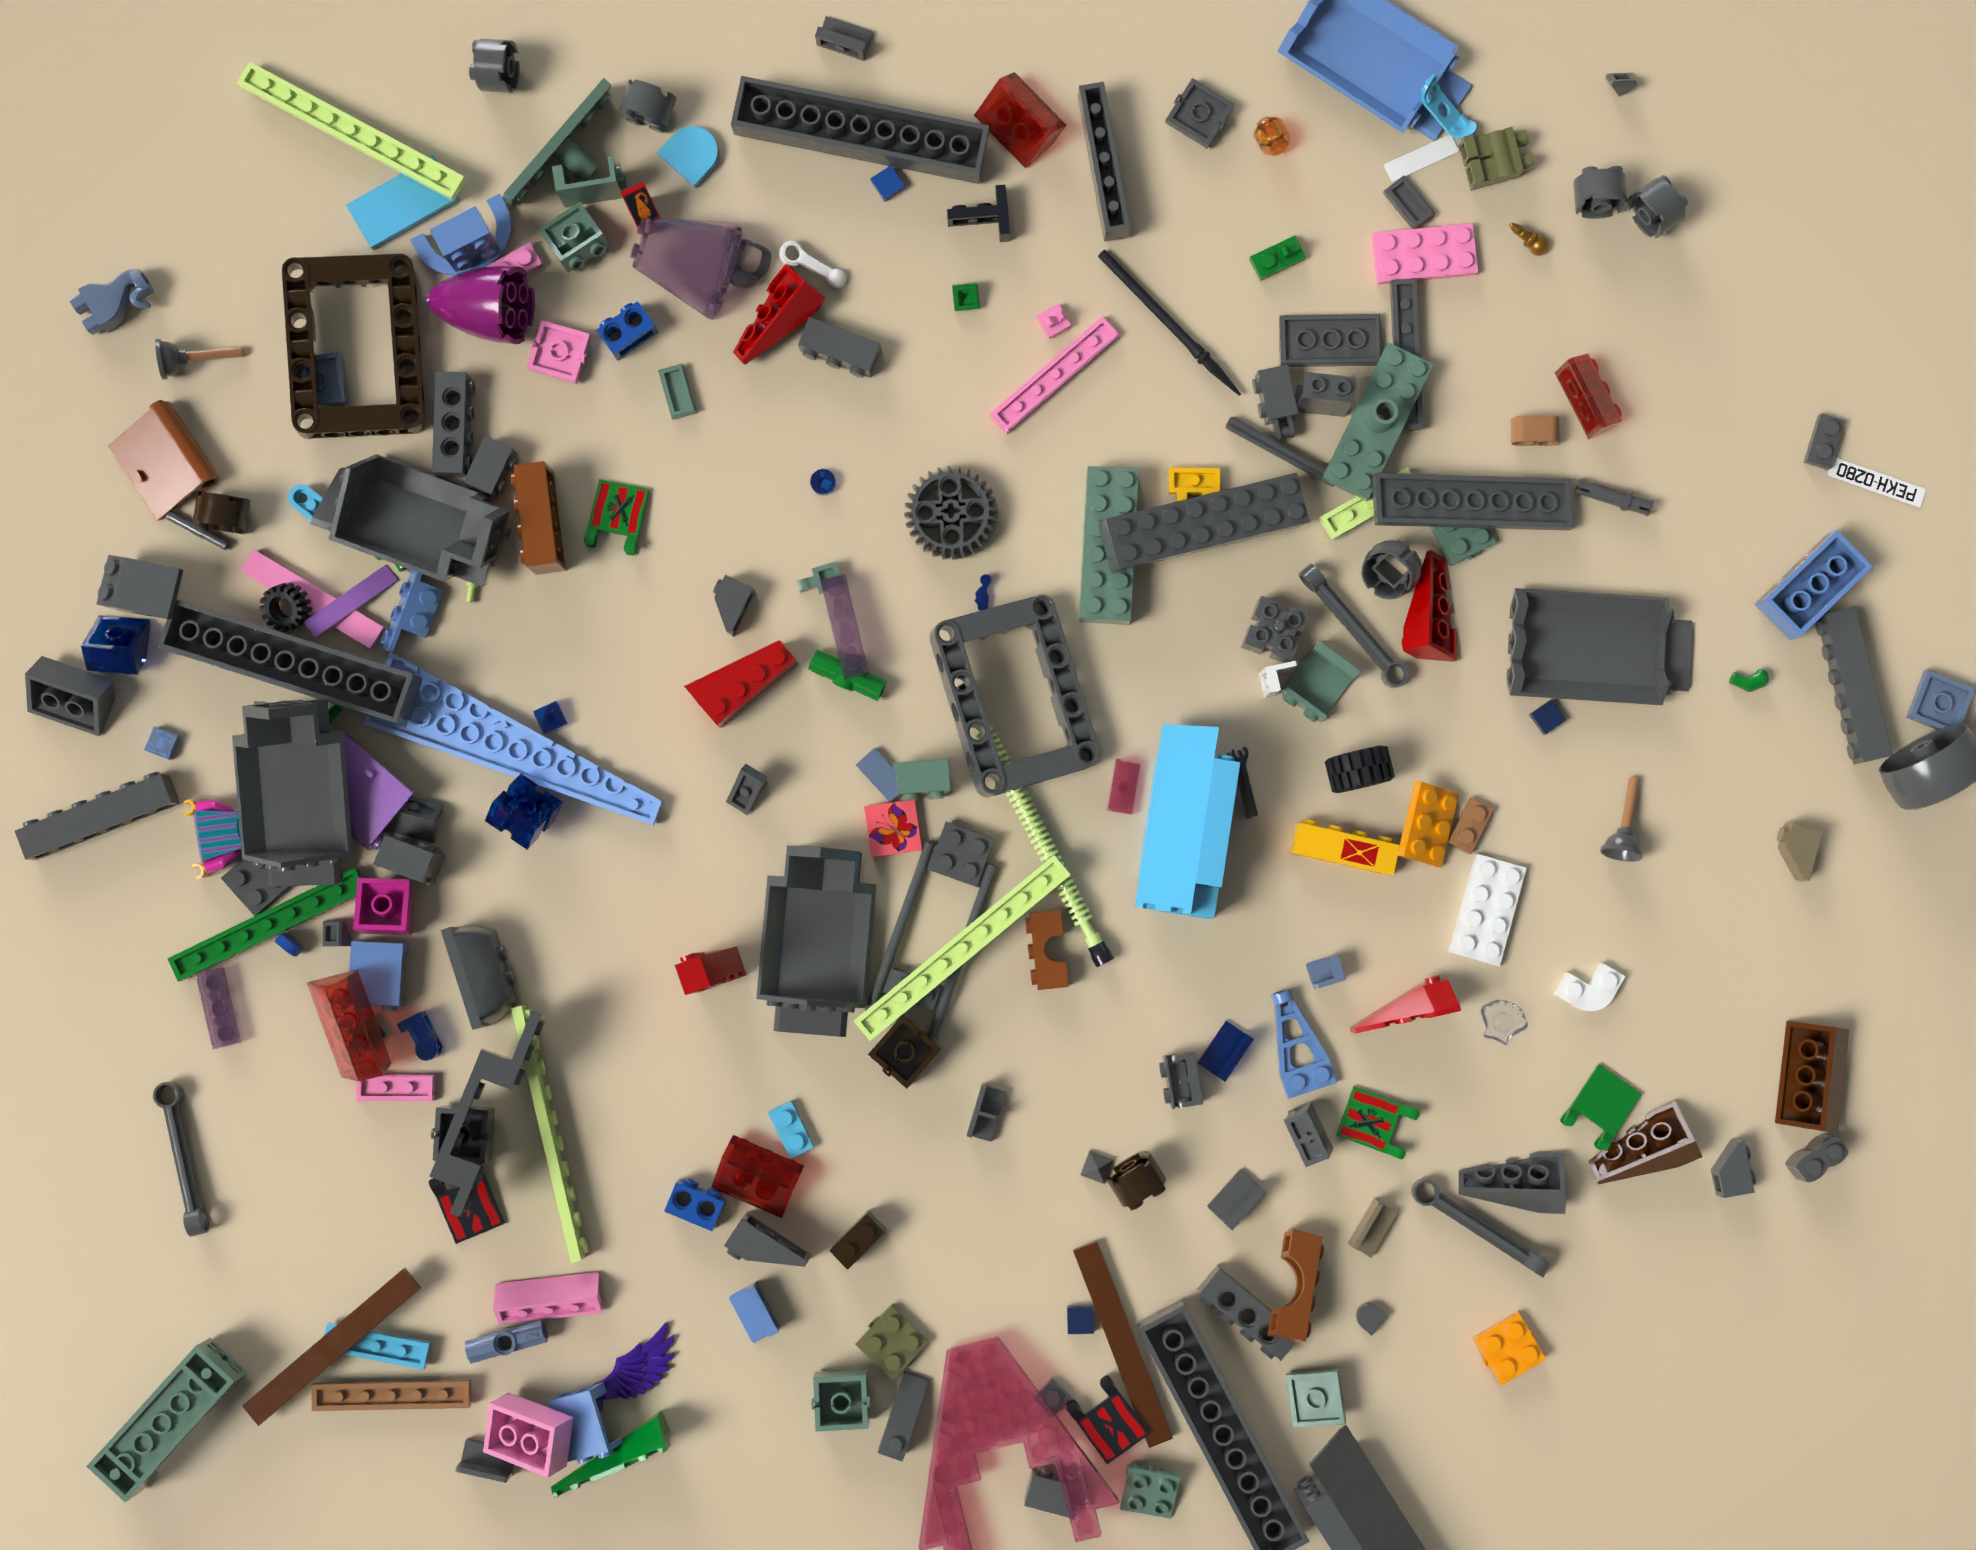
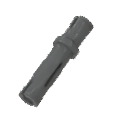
M1582 478L1578 480L1579 485H1576L1574 492L1575 494L1620 507L1622 511L1631 510L1645 516L1650 515L1651 511L1649 510H1652L1654 505L1653 500L1634 496L1630 491L1621 492L1583 480Z

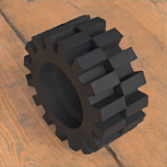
M282 583L269 588L268 591L263 593L265 597L260 599V603L264 604L259 607L260 611H265V614L261 615L263 620L268 618L269 621L266 624L268 626L274 625L273 629L277 631L281 629V632L290 631L304 625L303 622L310 618V615L307 613L312 612V607H307L311 603L310 599H305V596L308 595L307 592H300L302 587L299 585L294 587V583ZM281 598H286L292 606L291 616H286L282 613L279 607V600Z

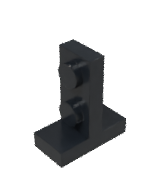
M1006 184L995 185L996 205L991 203H980L977 207L955 205L952 209H947L948 227L998 223L999 241L1010 242Z

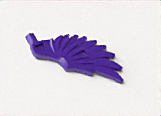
M665 1322L643 1346L639 1342L630 1352L617 1357L613 1371L603 1380L593 1384L596 1385L604 1382L607 1393L595 1399L599 1412H603V1399H617L618 1397L629 1399V1397L636 1398L637 1393L645 1394L647 1389H653L655 1384L652 1382L662 1380L663 1375L660 1374L670 1370V1366L665 1364L674 1357V1353L663 1354L671 1346L675 1337L672 1335L663 1341L667 1333L668 1323Z

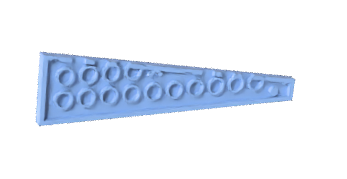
M390 652L385 664L386 666L423 678L407 727L370 715L366 716L365 725L655 826L663 801Z

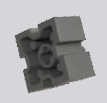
M1261 596L1257 600L1251 617L1252 620L1257 622L1255 626L1250 625L1247 628L1241 648L1257 654H1261L1265 649L1271 652L1269 658L1282 663L1291 662L1294 659L1299 644L1298 641L1293 640L1294 636H1299L1303 633L1309 613L1291 606L1286 611L1279 609L1280 602Z

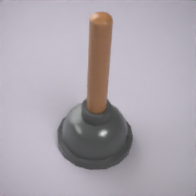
M155 339L156 358L162 380H167L169 376L178 373L181 365H188V362L244 356V349L241 346L186 352L185 349L178 350V347L171 342Z
M1630 777L1628 781L1621 827L1617 829L1616 834L1608 837L1605 844L1601 846V854L1608 858L1627 862H1635L1642 859L1643 853L1640 851L1639 842L1633 837V830H1631L1639 785L1637 777Z

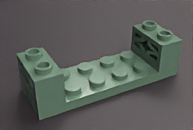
M211 1338L196 1345L86 1467L118 1497L127 1502L150 1483L159 1473L157 1471L158 1467L214 1405L234 1390L248 1372Z

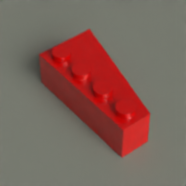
M778 640L684 687L712 721L721 728L796 666L798 662L783 643Z
M737 946L706 955L705 952L692 953L680 957L681 963L675 965L685 995L699 993L747 976Z

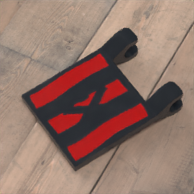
M1244 746L1242 747L1244 756L1242 751L1238 750L1239 758L1236 757L1234 749L1226 755L1233 756L1234 761L1240 762L1238 785L1246 817L1250 819L1258 816L1246 768L1249 752Z
M483 1174L479 1186H473L471 1194H474L475 1197L468 1213L463 1211L460 1217L450 1214L460 1188L456 1187L446 1191L444 1182L434 1178L429 1180V1186L437 1198L456 1244L505 1223L485 1174Z
M1105 1375L1100 1380V1386L1107 1393L1108 1398L1086 1414H1084L1074 1399L1067 1403L1066 1409L1105 1463L1109 1464L1148 1436L1149 1432L1119 1392L1110 1376Z

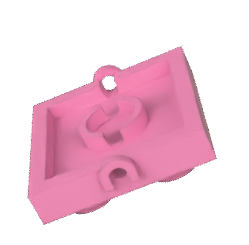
M541 320L536 339H532L530 344L532 352L527 369L577 384L582 366L585 364L584 360L587 357L586 353L591 335Z

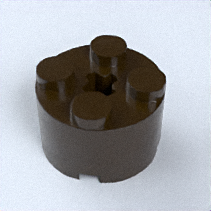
M197 490L193 517L194 526L245 534L251 499Z
M1144 1151L1146 1156L1140 1157L1137 1153L1128 1157L1113 1168L1116 1173L1112 1177L1108 1173L1105 1178L1121 1205L1129 1207L1131 1211L1139 1208L1144 1203V1199L1151 1195L1153 1197L1158 1196L1166 1189L1164 1186L1166 1177L1150 1151Z

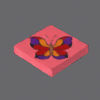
M899 801L864 807L871 857L922 850L915 801Z

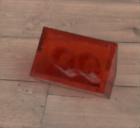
M1015 72L999 78L974 114L982 124L989 125V131L1025 168L1029 167L1056 141L1067 126Z
M1587 353L1568 359L1554 373L1587 438L1591 439L1622 422V413L1619 406L1613 403L1610 397L1609 386L1605 381L1601 380L1596 361L1591 359Z
M733 1135L722 1155L711 1188L782 1218L799 1181L804 1165L774 1153L770 1149L751 1143L747 1139Z

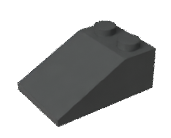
M108 555L104 566L101 587L98 590L96 605L121 612L172 620L184 570L127 557Z
M748 1213L742 1217L724 1245L728 1248L727 1253L737 1260L743 1258L747 1261L805 1267L811 1257L810 1253Z

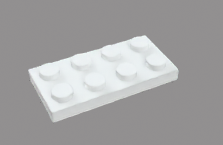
M1475 854L1449 947V953L1500 967L1525 876V867Z

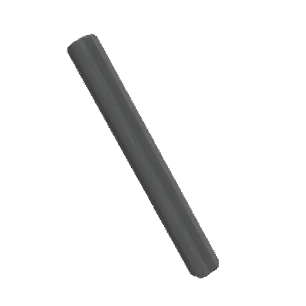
M1235 417L1229 418L1226 424V429L1313 477L1319 480L1322 479L1326 467ZM1323 481L1324 483L1334 487V485Z

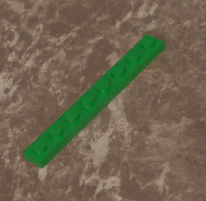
M353 868L341 874L342 883L318 885L167 958L177 981L182 982L355 898L357 879L362 878L358 868Z

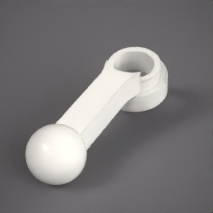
M787 241L780 247L779 259L782 264H787L790 267H796L799 264L825 278L828 285L834 289H840L846 284L847 277L843 270L838 268L831 269L809 256L798 242ZM795 247L799 252L798 259H788L785 254L786 248Z

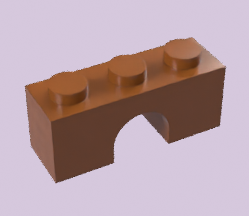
M1061 909L1029 913L1030 918H1025L1026 934L1031 933L1032 944H1028L1029 960L1034 959L1035 969L1030 970L1032 985H1037V990L1069 987L1066 961H1051L1044 952L1045 943L1049 938L1063 935Z

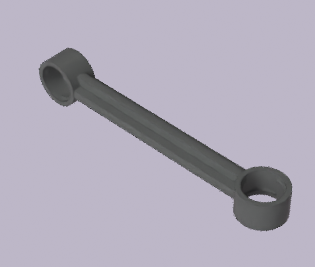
M1310 563L1298 573L1304 585L1310 591L1317 594L1382 670L1381 678L1383 683L1390 688H1398L1406 684L1410 676L1408 667L1402 662H1394L1327 584L1320 570ZM1394 665L1400 667L1404 674L1403 680L1398 684L1390 682L1387 678L1388 668Z
M163 1082L154 1089L153 1100L157 1106L164 1110L185 1207L183 1215L184 1227L187 1234L192 1237L209 1231V1219L205 1209L201 1207L179 1106L184 1099V1089L177 1082ZM166 1086H171L176 1091V1098L170 1105L166 1104L161 1097L162 1090Z
M1422 1178L1415 1181L1412 1185L1411 1194L1417 1203L1423 1206L1432 1205L1544 1278L1551 1267L1550 1263L1440 1193L1438 1186L1433 1181ZM1425 1182L1431 1183L1434 1187V1196L1428 1201H1421L1417 1196L1418 1186Z

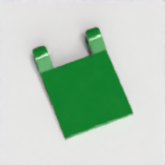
M1598 1064L1571 1106L1561 1116L1560 1122L1565 1126H1573L1579 1114L1583 1115L1604 1130L1595 1140L1594 1146L1599 1150L1606 1151L1642 1094Z

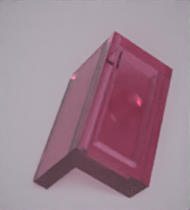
M1116 758L1106 811L1132 815L1140 764L1125 762Z

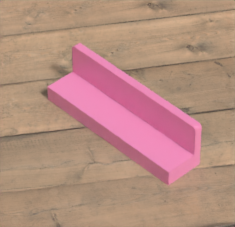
M598 1272L497 1283L495 1285L493 1311L498 1324L602 1313L603 1303L599 1294L600 1275Z

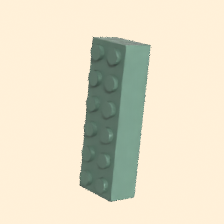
M1087 467L1078 622L1129 625L1131 622L1134 568L1111 574L1098 524L1107 518L1137 511L1139 469Z

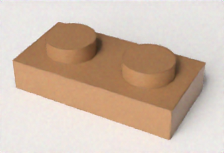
M1470 797L1449 836L1447 844L1470 855L1494 809Z

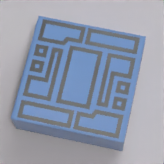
M154 726L144 750L171 760L181 736Z

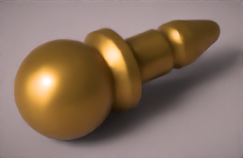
M1509 224L1513 233L1524 240L1523 245L1529 247L1532 254L1539 256L1547 252L1549 241L1545 236L1538 235L1536 231L1529 232L1519 224Z

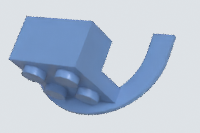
M500 193L486 200L496 220L495 238L486 225L481 213L474 206L430 229L444 258L440 257L433 250L424 233L410 239L422 261L433 270L452 276L469 270L483 268L495 262L505 250L512 230L511 216Z

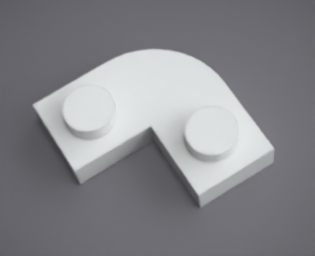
M1600 963L1589 984L1565 972L1553 995L1577 1009L1598 1011L1612 1001L1625 976L1603 963Z

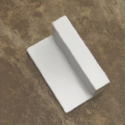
M1296 661L1268 666L1259 672L1264 698L1274 696L1281 691L1277 674L1290 672L1297 666Z

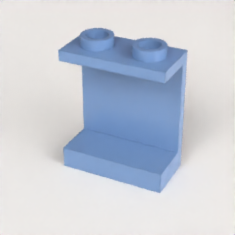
M351 941L347 1003L355 1004V1009H371V1005H381V1010L396 1011L397 1006L406 1005V1000H401L403 957L404 954H409L410 943Z
M604 1382L561 1393L547 1401L549 1408L574 1417L567 1462L577 1460L578 1464L591 1460L595 1455H598L599 1459L612 1455L614 1453L613 1449L622 1444L621 1438L608 1441L595 1400L607 1393Z

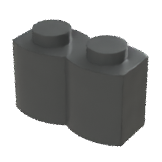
M1822 1134L1813 1138L1808 1143L1806 1149L1793 1153L1785 1165L1796 1179L1804 1182H1813L1821 1178L1828 1167L1841 1163L1849 1151L1837 1136Z

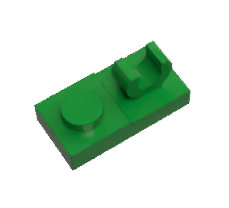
M1294 235L1250 256L1249 260L1259 280L1262 281L1304 261L1306 256Z

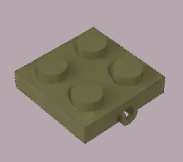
M890 1305L877 1320L874 1319L868 1325L869 1329L855 1345L894 1381L907 1365L910 1366L916 1360L917 1354L929 1341Z

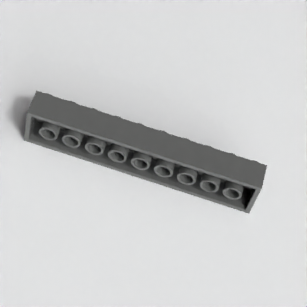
M741 76L731 121L733 133L737 136L886 166L892 165V167L976 184L980 182L989 139V125Z
M177 599L172 620H166L157 646L160 649L316 699H328L329 703L407 727L423 680L419 676Z
M1179 1300L1137 1323L1136 1326L1253 1549L1295 1550L1310 1542L1183 1301Z

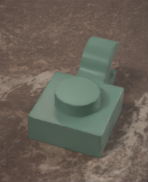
M836 561L812 568V577L797 581L800 593L817 587L819 594L844 587Z

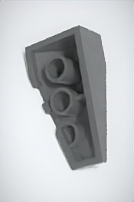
M1537 1152L1529 1154V1158L1515 1161L1514 1158L1507 1159L1506 1163L1492 1166L1485 1164L1459 1170V1195L1536 1213L1566 1214L1564 1153Z

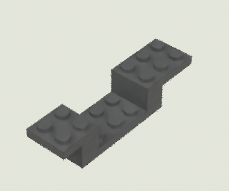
M531 1011L512 1059L484 1048L479 1053L429 1176L460 1188L450 1211L452 1215L460 1217L463 1211L468 1213L475 1197L474 1194H471L473 1186H479L485 1169L481 1168L482 1161L453 1151L454 1149L458 1151L464 1139L465 1133L461 1132L463 1125L470 1124L475 1108H472L471 1105L474 1099H480L485 1087V1083L481 1081L483 1079L510 1090L514 1085H520L525 1070L521 1069L524 1059L530 1060L535 1045L531 1044L534 1034L540 1035L545 1023L541 1019L542 1014L539 1012Z

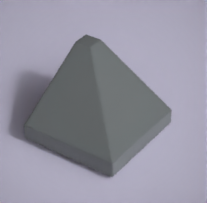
M323 921V946H351L353 939L345 921Z

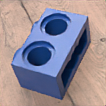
M638 301L634 304L629 303L620 310V314L614 318L609 317L600 323V328L596 330L617 361L659 332ZM641 317L642 323L639 326H631L632 319ZM617 331L622 333L619 340H610L612 333Z
M684 1178L683 1181L679 1179L675 1183L664 1212L713 1231L727 1199L723 1198V1193L716 1189L708 1188V1190L699 1188V1183L692 1179ZM686 1191L690 1194V1204H682L679 1201V1192ZM703 1202H712L715 1206V1212L713 1214H706L702 1209Z

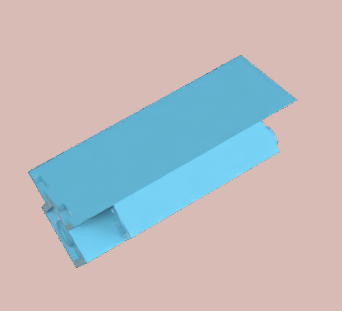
M1162 725L1138 871L1139 883L1135 907L1205 919H1214L1218 890L1222 887L1240 768V762L1234 761L1233 756L1219 755V757L1214 758L1219 727Z

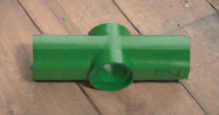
M818 649L814 653L808 670L832 680V683L851 692H858L877 702L887 683L882 678L863 671L862 667L850 661L837 659Z

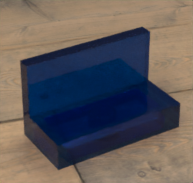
M1225 1021L1197 1063L1226 1082L1254 1039L1228 1021Z

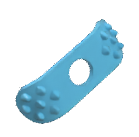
M1432 74L1425 80V86L1421 88V101L1451 137L1462 140L1464 136H1474L1477 131L1476 123L1458 112L1440 90L1441 87L1436 81L1437 76ZM1440 103L1444 104L1447 108L1446 117L1441 116L1438 111Z

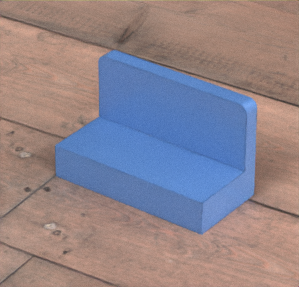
M757 1282L729 1297L753 1343L779 1332L781 1327Z

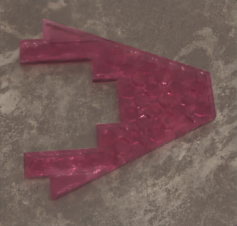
M998 1336L952 1347L946 1351L919 1550L943 1546L944 1550H973L957 1486L981 1480L976 1453L1023 1442L1029 1468L1055 1463L1075 1542L1101 1537L1102 1531L1096 1509L1119 1503L1116 1494Z

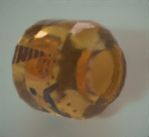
M1265 117L1257 123L1253 137L1264 154L1277 156L1288 148L1291 135L1280 118Z

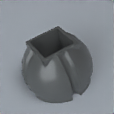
M1399 539L1380 542L1364 558L1361 573L1363 582L1368 589H1375L1374 595L1383 599H1397L1408 594L1419 582L1422 568L1421 559L1415 550L1411 551L1409 545ZM1388 554H1392L1407 567L1408 570L1403 575L1384 559Z

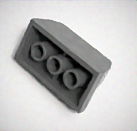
M484 926L448 927L442 929V937L472 1030L493 1025L509 1015L512 1011L511 1008L518 1004L514 988L516 978L512 969H508L506 963L508 953L505 946L500 944L495 929Z

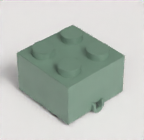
M949 758L896 764L894 762L893 772H895L897 797H903L904 802L917 801L919 796L928 795L929 800L943 799L945 794H948L951 790Z
M867 1369L815 1372L813 1377L814 1398L811 1400L812 1410H815V1431L868 1429L870 1423V1395L868 1394Z

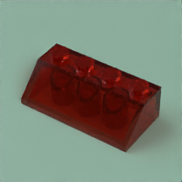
M358 969L308 982L307 986L341 1077L359 1082L383 1076L391 1065V1060Z

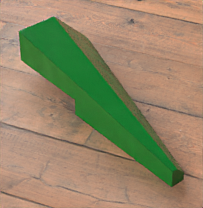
M659 1411L621 1438L622 1444L613 1449L614 1453L600 1459L596 1455L551 1486L553 1497L556 1498L571 1489L572 1491L581 1487L580 1485L590 1480L595 1482L614 1474L638 1461H645L649 1456L657 1452L660 1454L666 1452L670 1447L666 1436L670 1429L662 1412Z

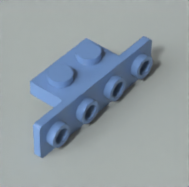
M408 569V572H410L408 580L402 584L399 591V596H401L399 604L394 606L391 612L390 620H392L390 628L385 630L381 639V644H383L382 650L393 653L401 630L426 638L443 593L442 589L421 582L422 574Z

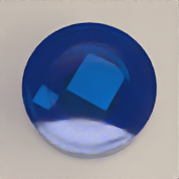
M819 469L812 474L810 484L816 494L825 496L834 491L836 480L831 471Z

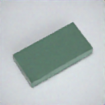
M683 364L658 370L672 420L696 414V408Z

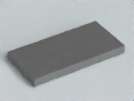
M1380 314L1280 315V366H1376L1381 357Z

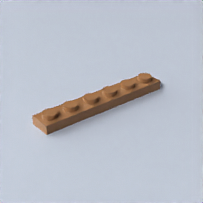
M471 1379L315 1382L312 1384V1411L471 1407Z

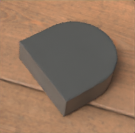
M1364 1303L1356 1311L1358 1324L1371 1336L1388 1317L1385 1312L1373 1303Z

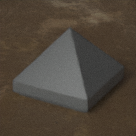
M1631 73L1606 74V80L1618 96L1637 86V81Z
M1089 1151L1080 1175L1105 1184V1178L1110 1171L1113 1159Z

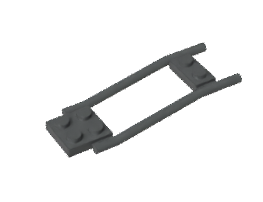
M946 821L938 845L925 841L865 1011L880 999L882 992L887 994L911 974L891 966L926 869L979 887L966 927L980 917L997 870V866L986 863L994 838ZM963 965L948 976L945 986L942 984L937 985L916 1003L922 1007L936 1010L927 1034L933 1038L938 1037Z

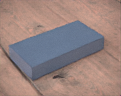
M874 748L856 766L891 803L897 797L895 772H893V767Z

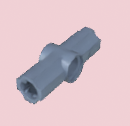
M541 1319L465 1341L467 1359L472 1364L548 1342L546 1324ZM506 1335L511 1338V1347H505L502 1344V1336Z

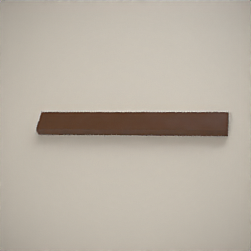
M1097 1240L1073 1249L1134 1411L1149 1432V1435L1145 1437L1148 1447L1151 1448L1173 1439Z
M406 1268L402 1269L244 1403L242 1407L258 1426L261 1425L422 1287Z

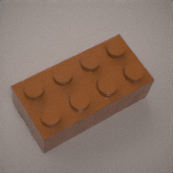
M545 461L513 465L514 473H511V484L513 489L516 488L517 498H514V508L516 514L520 515L517 533L519 539H523L524 548L520 549L521 562L526 564V567L536 575L566 571L554 471Z

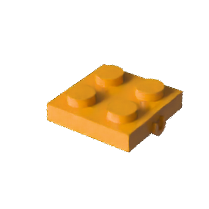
M1518 1312L1473 1338L1483 1355L1482 1361L1487 1368L1490 1367L1501 1386L1547 1360L1535 1341L1537 1338L1533 1335L1532 1330L1528 1329Z

